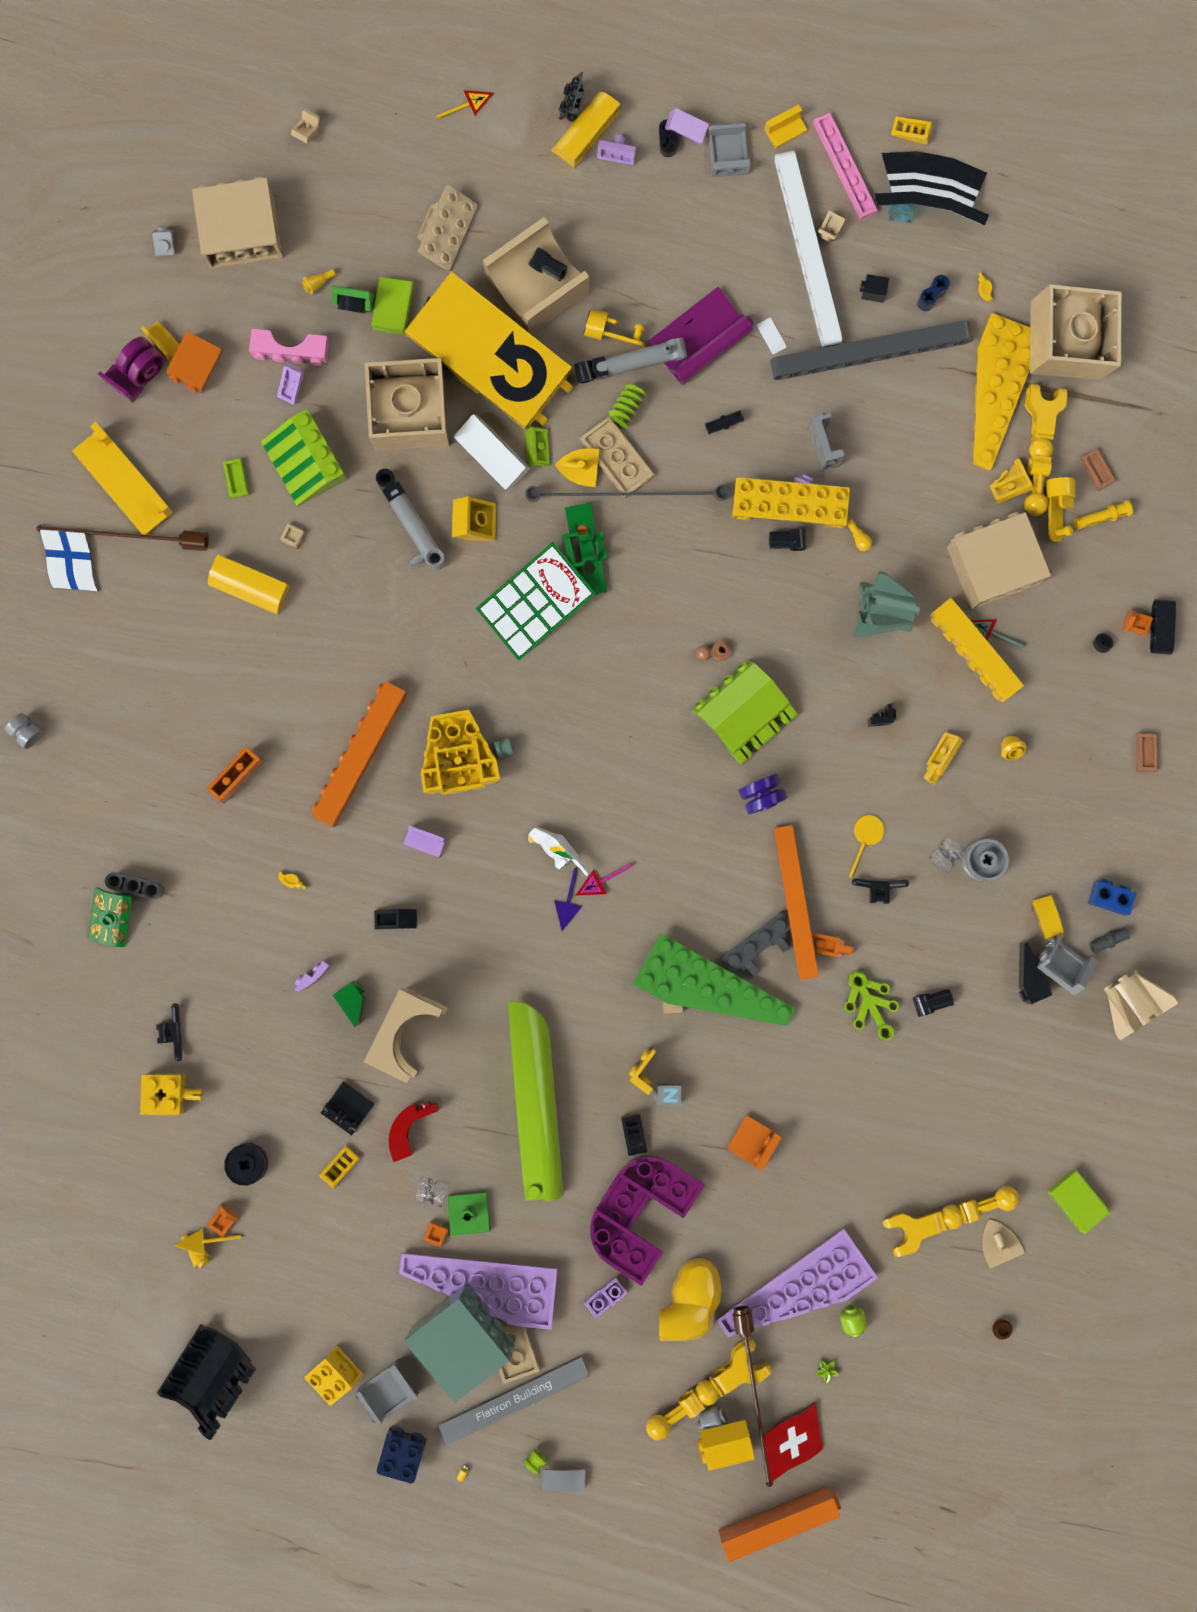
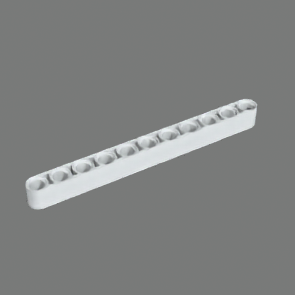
M794 150L775 154V165L821 345L824 348L841 344V330Z

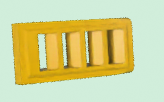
M896 116L891 136L928 145L933 125L930 121ZM900 124H904L902 131H899ZM908 126H911V127H910V131H909V132H906V131H907V127H908ZM915 128H918L917 134L914 133Z
M345 1145L319 1174V1177L334 1189L360 1158ZM344 1153L353 1160L351 1163L342 1156ZM339 1159L347 1166L346 1169L337 1162ZM332 1167H337L342 1173L339 1175ZM330 1172L337 1179L333 1181L326 1174Z

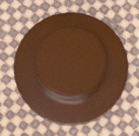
M999 1319L994 1322L992 1332L998 1339L1004 1340L1011 1336L1012 1326L1007 1320Z

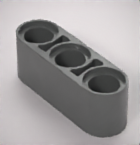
M116 872L109 873L105 878V885L111 890L148 899H159L164 894V887L158 882ZM118 876L120 882L117 886H114L112 880ZM133 881L138 882V888L136 891H133L131 889V884ZM155 885L157 893L152 896L149 892L150 887Z

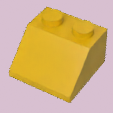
M470 496L454 499L452 537L466 541H495L496 503Z

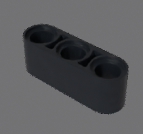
M1155 599L1152 604L1151 613L1153 619L1151 622L1150 652L1153 654L1171 655L1174 651L1176 602L1173 600Z

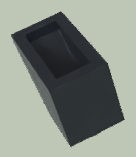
M417 909L374 910L375 929H416Z

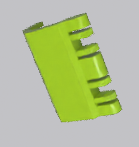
M751 661L742 662L737 667V671L727 675L721 685L712 688L709 691V695L705 699L699 700L692 709V712L697 717L701 718L712 728L728 748L729 753L740 765L747 761L745 755L748 758L752 757L751 751L745 746L746 743L750 741L753 747L759 750L762 748L761 745L764 746L776 735L775 732L779 733L781 731L774 721L777 716L786 725L790 723L788 719L792 721L798 716L774 681Z

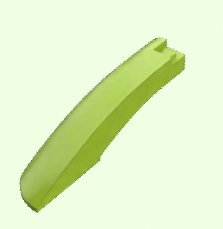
M508 1001L525 1201L544 1199L545 1202L552 1201L564 1195L550 1031L544 1017L532 1006L519 1001Z

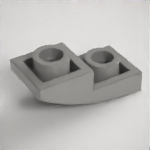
M543 1469L542 1490L563 1492L585 1491V1470Z

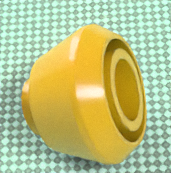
M1007 736L1001 743V755L1004 759L1016 760L1023 756L1027 746L1017 736Z

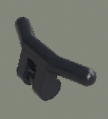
M854 878L852 884L869 888V903L883 902V904H889L890 889L908 887L909 881H875ZM876 889H883V894H877Z
M174 1003L171 1006L172 1023L156 1024V1030L159 1031L157 1044L173 1042L174 1058L179 1062L182 1060L179 1005ZM166 1029H171L170 1037H167Z

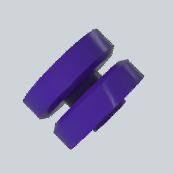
M777 774L758 780L738 790L741 799L755 798L745 805L748 815L758 811H765L776 806L777 803L788 799L783 789L771 791V789L779 786L781 783Z

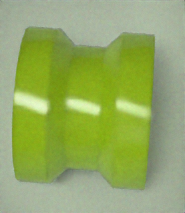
M533 1449L529 1458H525L523 1463L532 1473L538 1475L541 1467L546 1466L548 1460L537 1449Z

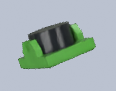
M334 285L331 289V293H333L332 305L338 306L337 309L365 314L366 311L372 310L373 301H375L376 297L375 293Z

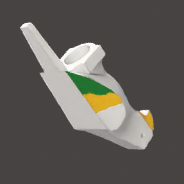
M540 827L534 828L529 833V842L540 844L546 854L555 860L556 868L562 869L572 860L586 876L590 874L578 858L579 855L563 835L552 833Z

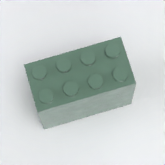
M466 1284L415 1323L404 1340L406 1345L454 1403L508 1363L515 1348L513 1338L502 1330L500 1322L497 1319H493L489 1314L487 1306L480 1303L474 1290L468 1288Z

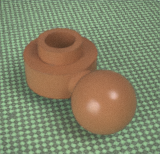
M724 641L715 643L711 649L707 646H700L696 650V656L701 661L708 660L710 656L717 661H724L731 654L729 644ZM719 648H723L725 653H720Z

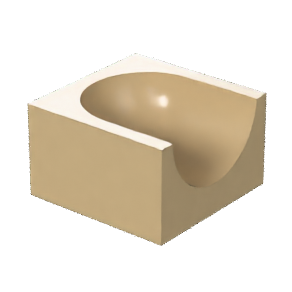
M1050 284L1031 300L1030 374L1102 380L1121 366L1122 292Z

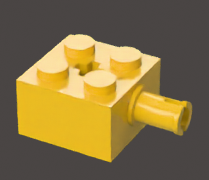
M186 1074L141 1075L140 1115H181L185 1113V1100L202 1101L203 1095L195 1094L203 1093V1088H186ZM160 1092L166 1093V1097L160 1095Z

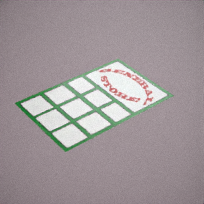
M551 542L482 602L476 610L519 661L596 593L554 542Z

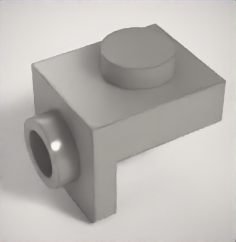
M159 226L157 230L152 232L156 256L176 254L173 240L174 229H168V226Z

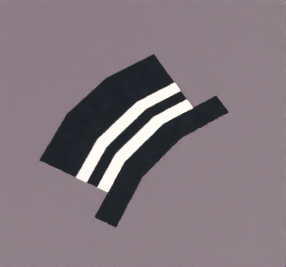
M924 152L881 153L892 192L874 193L877 206L916 204L952 211L985 226L989 214L973 208V204L987 172L954 158Z

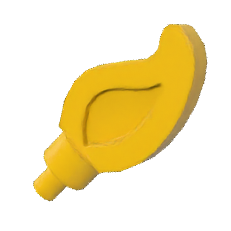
M980 272L978 273L979 295L986 302H991L993 299L990 296L992 284Z
M279 872V880L285 886L306 890L307 886L303 885L304 882L300 881L297 875H284L283 872Z

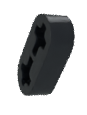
M666 119L659 124L660 153L664 157H672L676 153L677 147L676 132L669 130V135H666L665 126L668 120ZM666 141H669L671 147L669 151L666 148Z

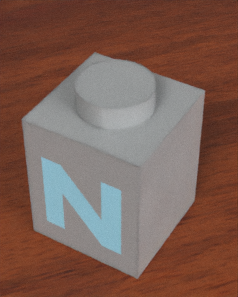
M657 1084V1089H653V1100H657V1105L681 1106V1085Z

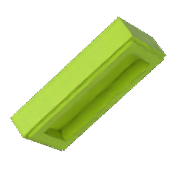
M237 458L223 461L230 499L249 496L242 459Z

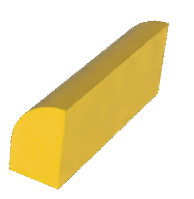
M598 92L551 151L575 168L619 115L620 103L610 95Z
M218 554L208 577V585L276 615L279 614L290 590L288 584Z

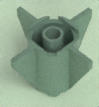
M878 572L873 586L860 582L859 587L862 593L860 605H863V612L859 611V620L853 637L862 638L895 630L911 632L914 617L918 616L920 606L916 605V595L909 592L885 572Z

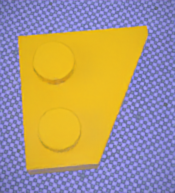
M1017 458L1014 461V465L1009 470H1005L1000 478L990 485V490L997 504H1000L1033 490V485L1020 459Z

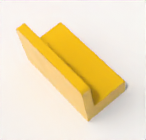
M799 104L766 121L764 130L774 148H778L807 132V128L801 119L802 109Z
M159 321L155 322L149 329L142 326L140 329L145 336L171 362L180 344Z

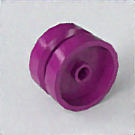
M137 337L121 350L116 359L115 366L121 373L128 375L132 383L141 387L153 380L159 373L165 362V356L157 348H153L146 338Z

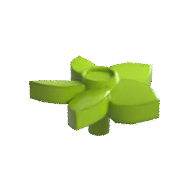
M819 1360L820 1369L816 1371V1376H824L825 1382L828 1383L831 1379L830 1375H839L833 1369L835 1366L834 1360L828 1364Z

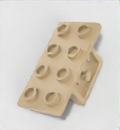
M446 185L439 202L431 204L418 233L417 239L422 241L418 253L444 270L449 271L478 206L477 203L451 186Z

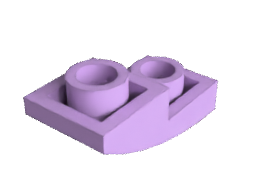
M326 961L318 962L312 971L314 973L313 976L309 973H305L304 976L301 974L295 982L297 985L295 990L299 992L312 986L324 976L331 967V964Z
M614 1278L583 1303L594 1318L597 1319L628 1293L617 1278Z

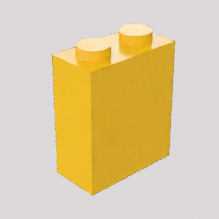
M746 1420L699 1431L701 1439L697 1440L702 1463H707L708 1471L755 1460Z

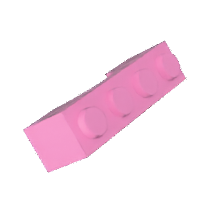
M251 329L249 352L257 360H265L266 358L273 359L276 362L288 360L295 364L309 362L315 366L327 364L329 351L327 336L308 334L301 344L294 347H285L274 340L271 331Z

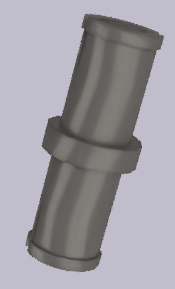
M1122 928L1112 934L1107 933L1103 938L1094 942H1090L1089 946L1091 951L1096 954L1130 939V934L1127 929Z

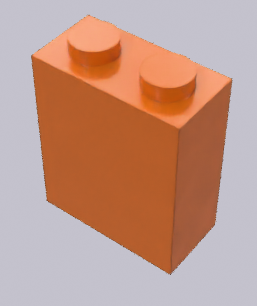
M186 331L166 370L169 379L174 383L179 384L181 382L187 385L186 388L194 393H197V391L202 393L222 355V349Z

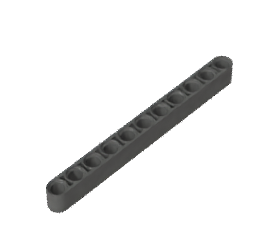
M965 320L778 356L771 359L770 363L774 380H783L964 345L973 341L970 321Z

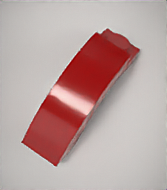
M415 1102L406 1107L396 1117L391 1126L388 1139L389 1151L393 1162L414 1154L409 1141V1129L414 1121L438 1112L437 1103L426 1102L421 1104V1109L418 1110Z

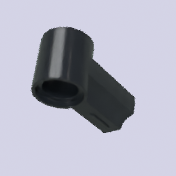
M537 247L528 263L536 271L544 272L558 281L564 279L567 274V265L552 258L549 253Z
M792 529L789 531L769 532V549L806 550V530Z
M950 989L913 997L918 1017L934 1013L936 1010L954 1005Z

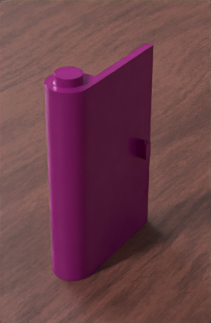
M717 287L648 340L650 346L672 339L684 338L688 357L677 361L664 362L677 381L684 385L752 332L754 322L749 316H740L720 288Z

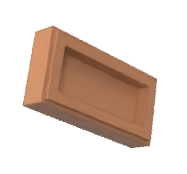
M1098 448L1080 458L1097 491L1116 481Z
M1157 733L1136 734L1137 772L1158 771Z

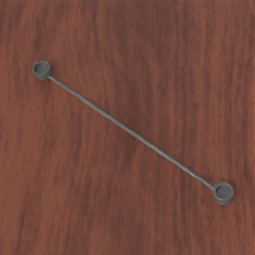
M725 485L717 486L714 492L540 493L538 487L530 486L525 491V497L532 503L537 502L540 496L714 495L716 500L725 501L730 492L729 488Z

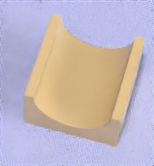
M545 217L483 260L486 280L522 328L531 335L589 294V275L586 271L579 272L569 262L554 239L549 222ZM537 247L549 253L552 258L567 265V274L564 279L558 281L544 272L536 271L528 265Z
M441 358L364 363L368 433L374 451L449 446L444 398L445 372Z

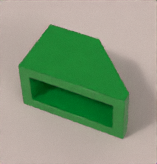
M352 981L333 994V997L353 1026L356 1027L361 1023L365 1001L363 993L365 990L359 982L355 983V981Z

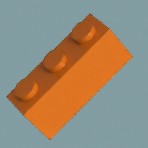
M245 746L206 789L219 802L225 804L264 761L250 748Z

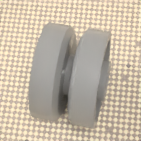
M993 839L972 842L965 848L961 857L963 871L969 878L979 882L998 879L1004 875L1009 863L1007 850L1001 843Z

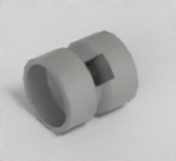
M23 713L14 716L4 729L11 737L17 738L16 742L23 749L32 747L43 734L35 724H31V721Z

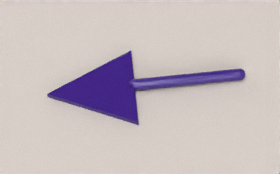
M577 868L573 870L567 902L554 900L562 931L582 907L570 904Z

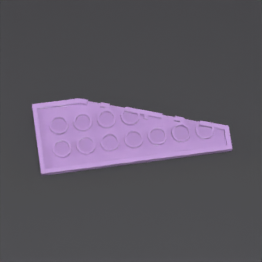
M842 1228L716 1318V1321L727 1337L736 1335L732 1316L735 1307L749 1306V1309L752 1311L754 1328L762 1325H769L775 1321H782L802 1315L821 1307L825 1308L831 1304L847 1301L878 1279V1277L844 1228Z
M401 1253L399 1274L420 1284L427 1285L449 1297L466 1284L468 1288L474 1290L480 1303L487 1306L492 1317L501 1319L512 1326L552 1330L558 1268Z

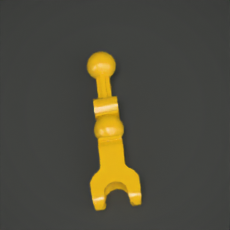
M1032 383L1027 388L1024 406L1032 416L1031 444L1029 447L1031 458L1029 459L1027 472L1028 475H1033V490L1025 498L1024 509L1031 516H1040L1045 513L1048 507V499L1043 494L1044 477H1048L1051 472V455L1054 450L1051 441L1054 439L1056 416L1067 405V389L1059 388L1053 394L1052 401H1047L1041 396L1040 386Z
M1003 1186L997 1190L994 1197L976 1202L975 1199L966 1200L956 1205H947L941 1211L938 1210L916 1218H911L904 1213H897L884 1218L882 1223L884 1227L889 1229L894 1227H901L905 1233L903 1242L894 1246L892 1250L895 1257H901L916 1252L923 1239L947 1231V1229H958L963 1223L968 1224L980 1220L982 1213L996 1208L1012 1211L1018 1206L1020 1198L1016 1189L1010 1186Z
M748 1337L750 1353L755 1350L756 1344L753 1338ZM742 1340L732 1348L730 1360L710 1375V1380L700 1381L695 1391L692 1388L678 1399L680 1405L664 1416L659 1414L651 1416L646 1424L647 1434L654 1440H663L669 1435L671 1426L684 1416L688 1415L689 1418H693L705 1409L704 1406L714 1404L718 1400L719 1395L723 1397V1395L731 1392L742 1383L751 1384L745 1341ZM763 1361L757 1365H752L755 1384L760 1383L772 1373L773 1367L770 1363Z

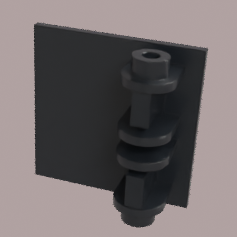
M580 72L576 77L574 76L572 81L565 85L563 91L565 97L559 107V112H561L559 120L564 116L570 122H574L577 119L579 103H581L584 92L583 85L581 84L583 72Z
M343 1081L329 1102L323 1107L321 1114L352 1136L375 1103Z

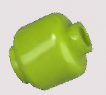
M849 1305L841 1312L840 1320L843 1331L852 1337L862 1335L868 1327L865 1311L862 1308L856 1307V1305Z

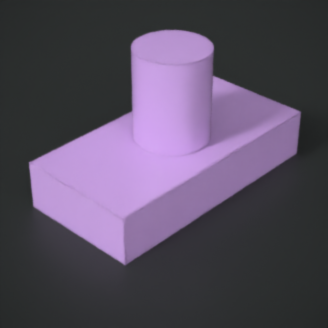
M615 135L613 142L599 140L597 159L634 165L636 147L624 145V136Z
M287 362L283 368L277 397L294 405L297 402L301 383L304 379V370Z

